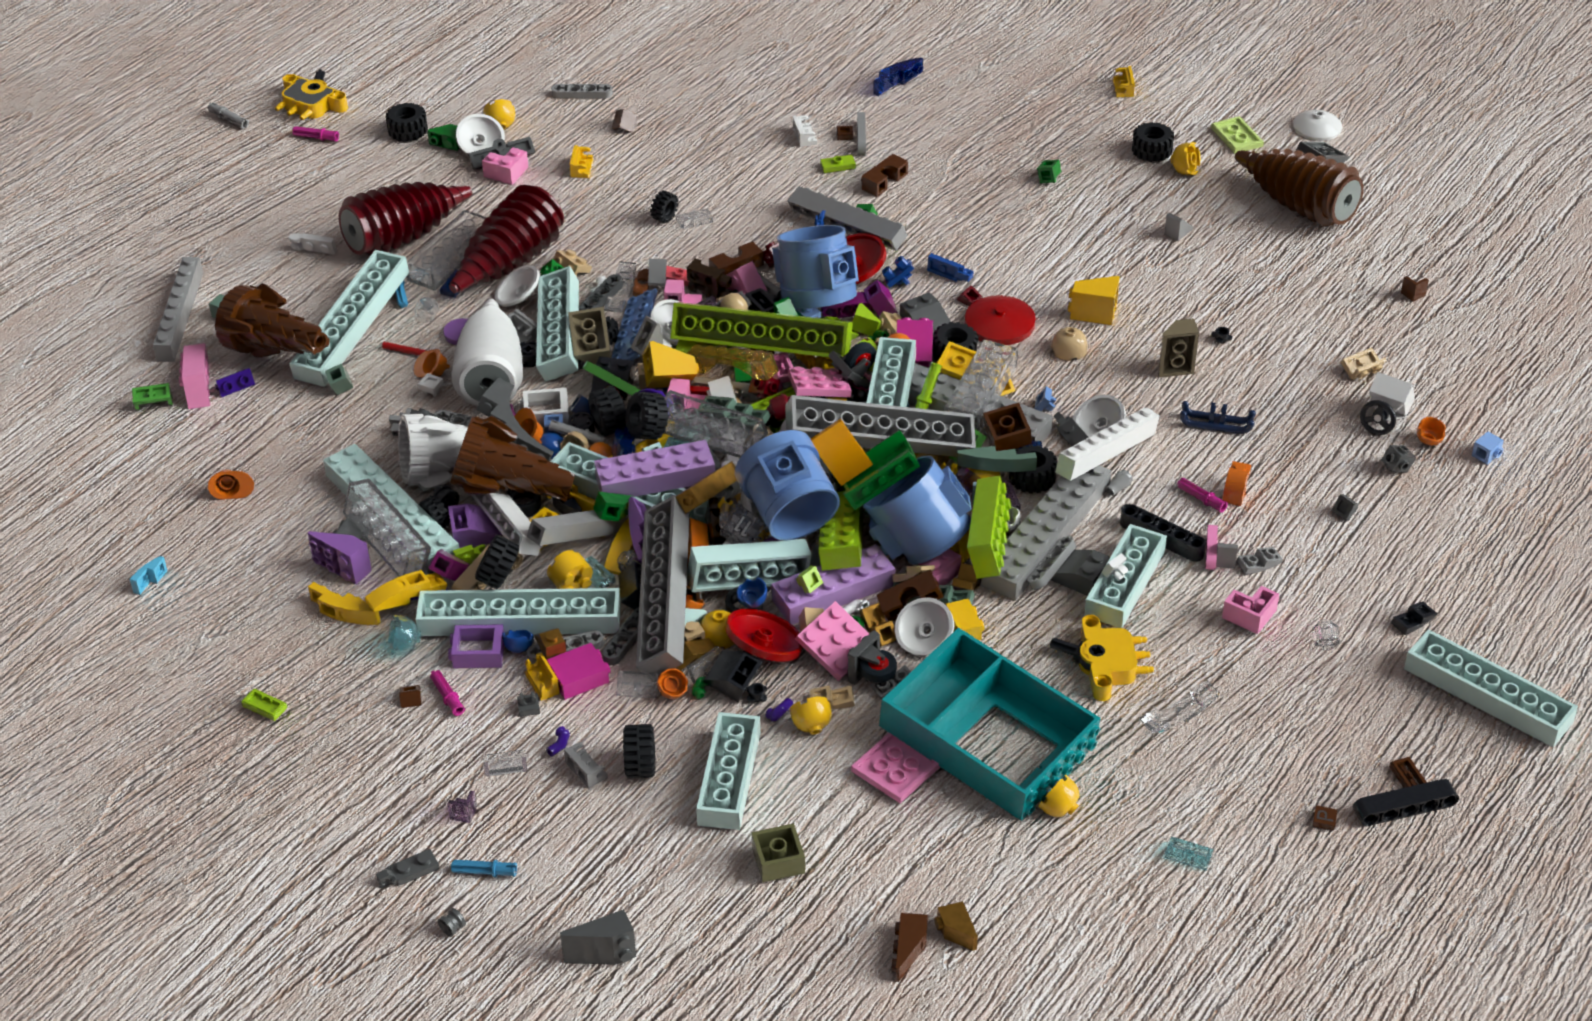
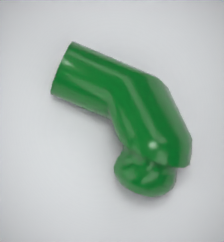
M876 330L872 336L868 337L875 342L876 338H887L889 333L883 330Z
M706 676L697 678L691 689L692 695L697 699L705 696L704 688L709 686L703 682Z

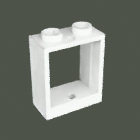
M567 388L523 391V399H520L521 409L529 408V406L560 404L561 409L533 411L536 420L542 427H544V415L563 414V423L568 424Z

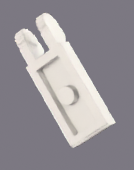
M291 233L288 237L289 241L292 242L291 248L296 251L304 249L335 255L337 252L334 239L331 237L305 233Z

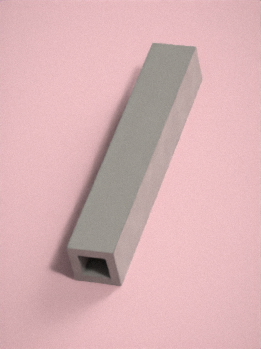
M591 510L535 518L531 520L527 537L541 546L617 534L627 516L619 521L601 520L596 512Z

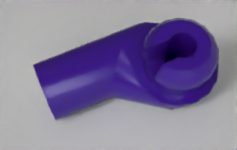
M786 698L775 709H767L766 718L773 722L779 720L793 705V701L790 698Z
M563 726L556 729L557 741L546 748L547 753L551 757L567 746L570 732Z

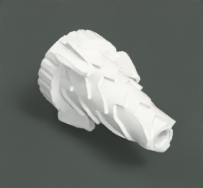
M403 414L400 418L398 430L399 464L403 482L408 484V486L417 485L423 491L450 482L452 474L449 472L454 470L468 427L452 424L434 416Z

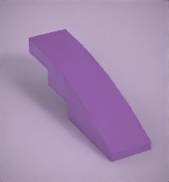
M631 496L629 498L628 514L630 534L637 558L642 562L645 510L647 509L642 502Z

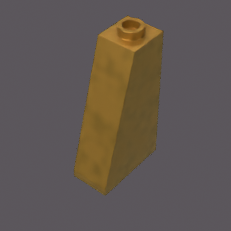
M732 461L677 495L676 499L685 514L737 481L735 478V465Z

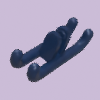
M1187 401L1182 402L1180 420L1186 426L1237 434L1248 433L1254 427L1253 420L1256 416L1254 410H1250L1246 417L1226 415L1227 404H1223L1221 414L1215 413L1216 403L1211 402L1210 412L1191 410ZM1187 416L1192 418L1207 419L1209 420V422L1191 420ZM1225 422L1247 425L1242 427L1226 425Z

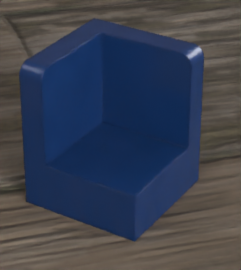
M578 394L569 410L574 413L587 412L591 414L588 399Z

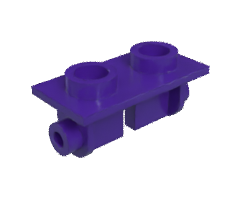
M250 368L216 380L215 387L217 391L219 390L221 397L253 386L255 382Z

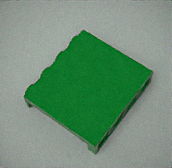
M900 429L865 452L873 465L844 484L846 491L843 494L854 510L920 467L910 443Z

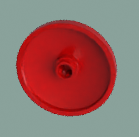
M858 233L845 237L847 245L854 246L859 279V281H856V284L875 275L886 260L885 246L882 240L873 234Z
M995 295L981 298L973 302L965 313V324L977 332L979 341L991 345L1019 343L1027 339L1035 329L1036 317L1033 309L1024 301L1010 296Z
M740 609L728 616L725 624L726 634L733 643L744 651L759 658L778 662L791 661L800 656L803 647L795 640L800 632L781 617L756 609Z

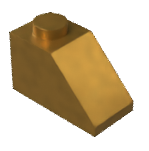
M559 628L535 634V639L546 660L566 652L565 641Z
M961 901L937 907V917L934 918L936 929L938 931L941 930L944 939L972 951L977 950L978 935L964 902Z

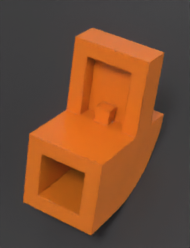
M1232 462L1225 482L1223 501L1233 505H1242L1247 480L1251 471L1250 464Z

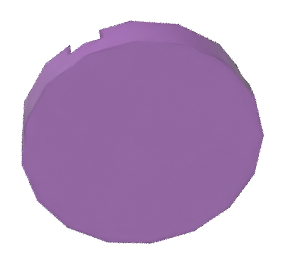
M455 319L445 325L443 331L448 343L457 345L461 330L468 319Z

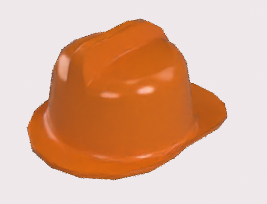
M439 349L425 351L419 355L414 364V375L422 378L428 373L440 377L445 370L450 368V365Z
M522 408L514 416L515 419L532 438L542 444L543 427L536 420L531 409Z
M222 470L210 478L208 490L213 497L218 499L244 498L249 496L254 490V482L245 472Z

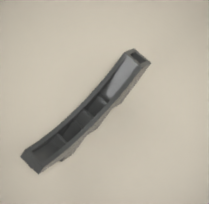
M498 377L481 396L476 410L488 417H496L518 434L516 440L512 441L513 443L525 446L527 451L542 455L547 461H550L554 452L532 438L520 426L512 413L509 399L515 385Z

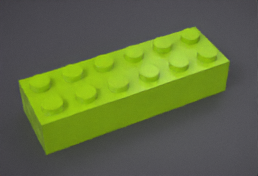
M1000 475L977 479L967 544L977 579L1000 576L1001 567H1004V544L1007 543V521L1010 520L1008 510H1011V502L1009 498H1006V485L1002 483Z
M845 491L837 492L840 498L839 508L835 515L820 528L819 556L822 571L861 567L863 505L854 510L843 494Z

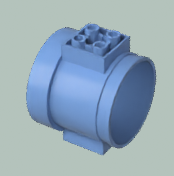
M837 225L810 226L790 230L777 236L779 246L772 248L776 280L782 283L780 285L781 298L789 297L794 308L831 306L856 297V281H859L855 248L854 246L847 245L844 227Z
M787 430L769 435L752 445L737 462L735 467L737 482L745 496L753 501L770 534L776 539L794 540L807 536L823 527L839 508L840 498L820 464L819 453L810 437L802 431Z
M932 456L918 457L919 468L863 504V507L870 515V535L875 541L878 539L881 544V550L886 556L889 555L892 560L904 554L910 564L916 565L927 562L952 547L970 528L971 517L967 514V512L972 510L970 496L949 466L941 470Z

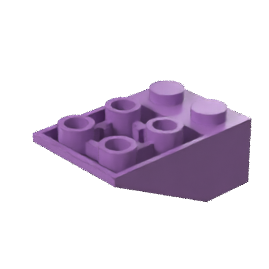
M468 503L448 506L452 535L459 543V548L468 545L490 544L496 535H502L480 506Z
M311 531L307 533L312 560L317 565L327 568L330 572L336 573L344 580L357 584L372 571L367 543L353 535Z

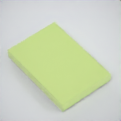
M1240 116L1211 123V129L1234 154L1237 151H1248L1263 147L1264 141Z

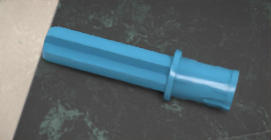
M404 280L395 291L400 308L408 306Z
M453 860L451 871L453 873L486 874L497 877V875L516 877L517 863L498 862V860L493 862Z

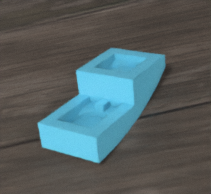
M163 556L148 562L130 578L133 593L141 595L150 582L158 584L168 571Z

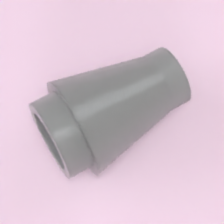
M1124 469L1117 471L1109 485L1105 488L1106 492L1110 496H1114L1116 493L1127 488L1133 481L1132 475Z

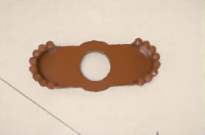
M642 269L638 272L637 278L634 280L633 296H639L648 290L649 269ZM646 280L647 283L639 284L638 281Z

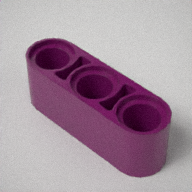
M857 292L856 297L851 300L820 308L823 317L846 318L855 315L859 303H862L870 311H872L873 307L868 302L865 292Z

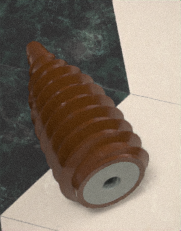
M1274 149L1269 153L1266 150L1261 153L1241 150L1237 151L1234 157L1239 164L1253 175L1254 180L1260 184L1263 191L1268 192L1272 199L1278 200L1281 205L1287 206L1291 211L1297 212L1300 216L1307 217L1310 221L1318 222L1321 226L1345 224L1354 216L1361 203L1364 185L1359 177L1357 168L1353 166L1347 167L1345 163H1337L1334 159L1326 160L1324 156L1319 155L1315 157L1310 152L1304 154L1300 150L1292 152L1290 149H1284L1281 152L1278 149Z

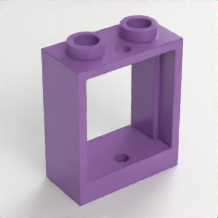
M503 624L455 625L454 633L450 634L452 648L448 649V659L452 660L453 668H502L504 653ZM460 641H493L492 650L459 651Z

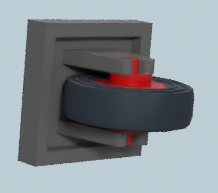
M861 342L854 345L844 357L835 351L828 355L833 361L831 364L837 370L842 371L841 375L847 381L851 380L857 387L862 386L866 389L870 387L871 382L864 374L875 362L877 353L870 343Z
M874 630L868 636H864L861 642L848 652V682L853 685L863 677L871 682L882 683L889 681L896 674L897 661L890 652L880 650V633Z

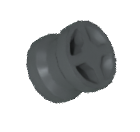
M451 908L446 916H441L437 920L441 930L450 937L456 934L458 928L461 929L466 925L464 917L455 908Z

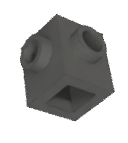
M1390 445L1381 461L1391 472L1407 473L1417 457L1404 445Z

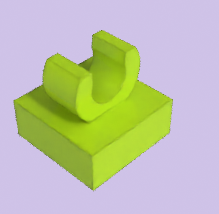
M809 566L796 578L798 585L802 586L805 593H811L823 584L816 566Z

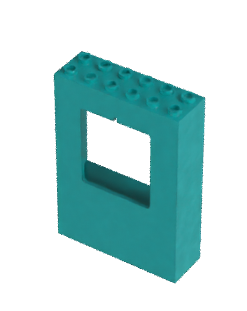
M958 627L882 699L879 726L929 760L939 763L941 768L1021 821L1026 815L1032 814L1036 805L1046 799L1048 792L1064 775L1068 776L1076 763L1080 764L1088 751L1094 750L1098 742L1096 737L1100 731L1099 723L1101 718ZM993 707H998L1057 746L1039 765V768L1037 767L1019 786L956 745Z

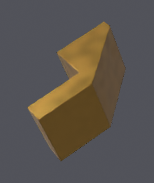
M961 563L958 578L953 579L952 586L975 590L979 579L976 578L973 565Z
M875 603L859 610L867 631L871 633L874 630L880 633V647L897 640L892 620L886 621L880 603Z
M709 638L684 641L683 664L677 668L681 671L696 658L705 665L717 656L719 651Z

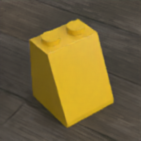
M1120 276L1075 281L1074 287L1069 290V298H1072L1068 304L1070 319L1112 325L1118 302Z
M650 341L642 353L646 388L669 387L672 378L690 380L691 384L699 373V365L695 362L694 356L655 341Z

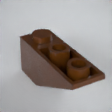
M901 913L900 922L895 923V935H899L898 940H894L893 954H897V959L892 958L891 972L896 973L895 982H899L926 947L928 915Z

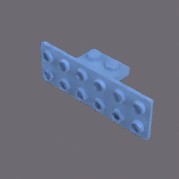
M656 288L650 291L647 290L639 296H633L627 301L612 358L634 360L640 357V354L630 347L645 317H650L658 292Z

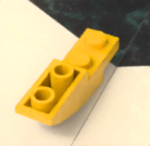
M422 570L402 575L381 585L365 596V601L373 612L410 604V598L418 597L420 591L446 590L447 583L437 573L425 575Z
M315 582L308 586L311 601L319 605L320 613L330 618L353 624L378 625L381 623L379 611L373 612L367 602L363 601L360 597H355L350 593L342 597L340 594L334 593L325 586H320Z

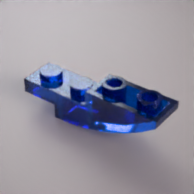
M923 58L901 61L879 71V78L873 81V94L880 96L897 83L904 85L921 74L924 69Z
M616 428L611 450L613 457L635 453V438H632L628 433V428Z

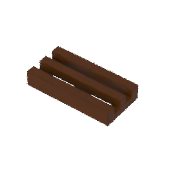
M1410 757L1390 762L1389 768L1403 788L1417 785L1413 776L1419 784L1427 783Z

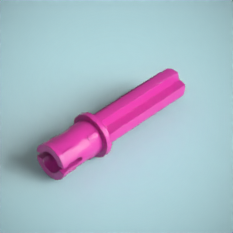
M298 126L292 129V134L295 136L317 138L321 141L339 140L338 131Z
M1181 478L1177 482L1178 488L1201 500L1205 506H1211L1220 513L1226 510L1228 503L1216 497L1215 493H1209L1185 478Z
M433 670L430 678L442 695L444 704L449 706L454 716L462 715L465 707L460 702L458 693L452 690L440 670Z

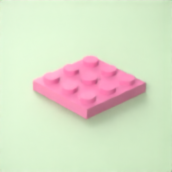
M803 367L788 368V377L796 396L851 397L852 390L848 381L841 375V370L839 371L836 368L825 370L819 367H813L812 369H805Z
M835 601L800 632L795 640L834 678L840 681L848 673V652L851 648H855L862 638L868 636L869 633Z
M888 733L851 766V772L901 804L940 766L936 761L929 760Z

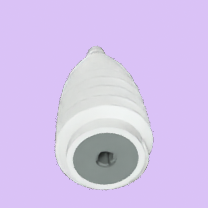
M488 299L482 308L467 320L458 338L451 375L453 387L463 400L474 406H478L481 396L498 377L515 385L509 401L515 396L523 379L522 353L516 328L494 299Z

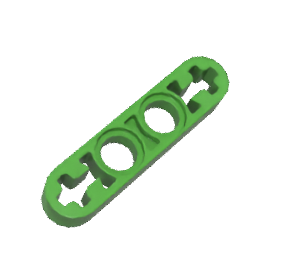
M586 361L583 366L584 370L631 396L635 392L640 391L639 388L589 361Z

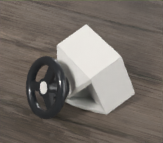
M1378 372L1369 390L1370 401L1361 409L1360 421L1363 427L1374 435H1385L1391 432L1395 427L1396 420L1406 418L1415 399L1413 384ZM1372 407L1373 414L1366 416V411ZM1368 422L1379 423L1384 429H1374Z

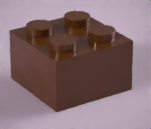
M1019 402L983 413L985 430L996 451L1017 449L1032 444L1031 429Z

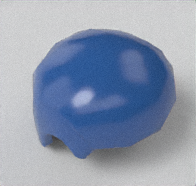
M547 432L542 435L541 442L543 446L554 452L551 457L553 459L561 451L560 443L563 441V437L555 432Z
M758 577L756 580L746 579L737 589L738 602L747 608H756L762 605L767 597L766 583Z
M509 630L506 636L505 633H502L505 648L513 653L524 652L534 643V636L528 630Z

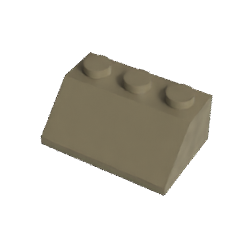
M604 307L568 312L574 357L584 362L589 361L595 365L599 356L612 358Z
M1194 318L1176 320L1162 334L1158 370L1159 378L1194 374L1199 330Z

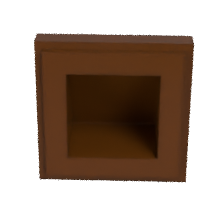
M420 685L399 688L402 708L421 705Z

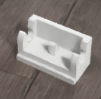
M806 115L793 116V131L800 147L817 145L816 134L812 131L811 124L801 123L803 120L809 119Z

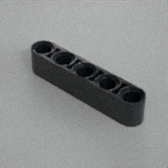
M1125 504L1122 506L1120 525L1122 528L1127 530L1129 524L1166 535L1165 549L1193 562L1201 561L1204 558L1206 541L1203 537L1136 505Z
M1440 779L1362 797L1356 800L1352 807L1363 826H1372L1452 807L1459 801V796L1448 779Z

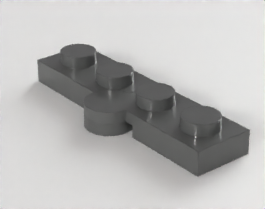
M526 137L508 142L507 144L503 139L499 138L493 142L492 147L469 153L468 156L473 170L483 168L482 160L490 152L505 156L513 147L527 151V155L534 154L535 149L531 138Z

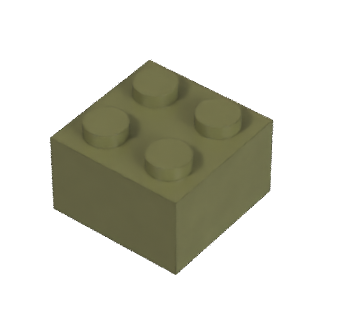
M794 823L751 832L752 850L762 882L805 874V855Z

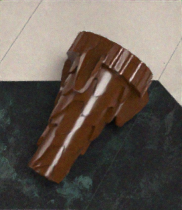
M263 283L257 287L251 285L234 287L223 297L216 312V336L222 346L240 353L251 352L254 357L279 354L281 350L300 354L306 352L316 355V353L321 352L324 348L329 347L330 339L325 333H322L320 326L305 322V318L291 315L288 310L278 308L287 303L286 299Z
M475 416L472 417L466 431L450 484L463 488L464 492L468 494L498 493L499 489L505 491L508 488L523 494L525 491L539 495L545 494L567 501L575 474L559 468V464L547 461L542 455L527 451V447L513 443L512 441L516 440L518 434L496 417L489 416L482 419Z

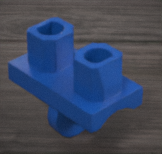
M899 256L894 261L897 266L896 269L892 270L889 266H886L882 270L886 284L891 288L896 283L901 285L904 282L906 285H909L910 281L908 278L912 276L911 271L914 270V267L909 258L906 260L904 257Z

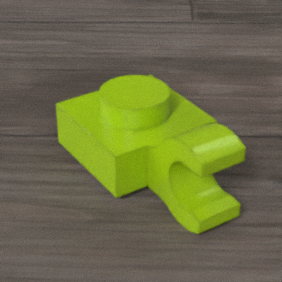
M485 544L475 548L472 545L453 550V555L472 564L486 547Z

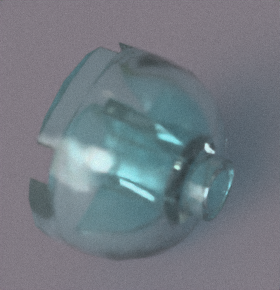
M393 615L392 617L395 621L390 623L388 643H392L393 649L388 648L389 655H406L414 650L416 643H420L421 631H417V625L411 618Z

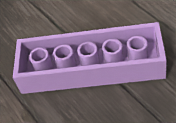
M706 440L594 461L595 476L600 492L632 495L634 497L689 487L715 471V463Z
M876 544L862 550L861 567L822 571L821 565L817 566L816 568L823 584L811 593H805L802 586L798 585L796 578H798L799 574L772 583V601L786 621L793 625L799 622V615L804 607L823 608L825 611L835 601L840 606H843L853 600H859L892 587L894 583L892 574H895L896 569Z

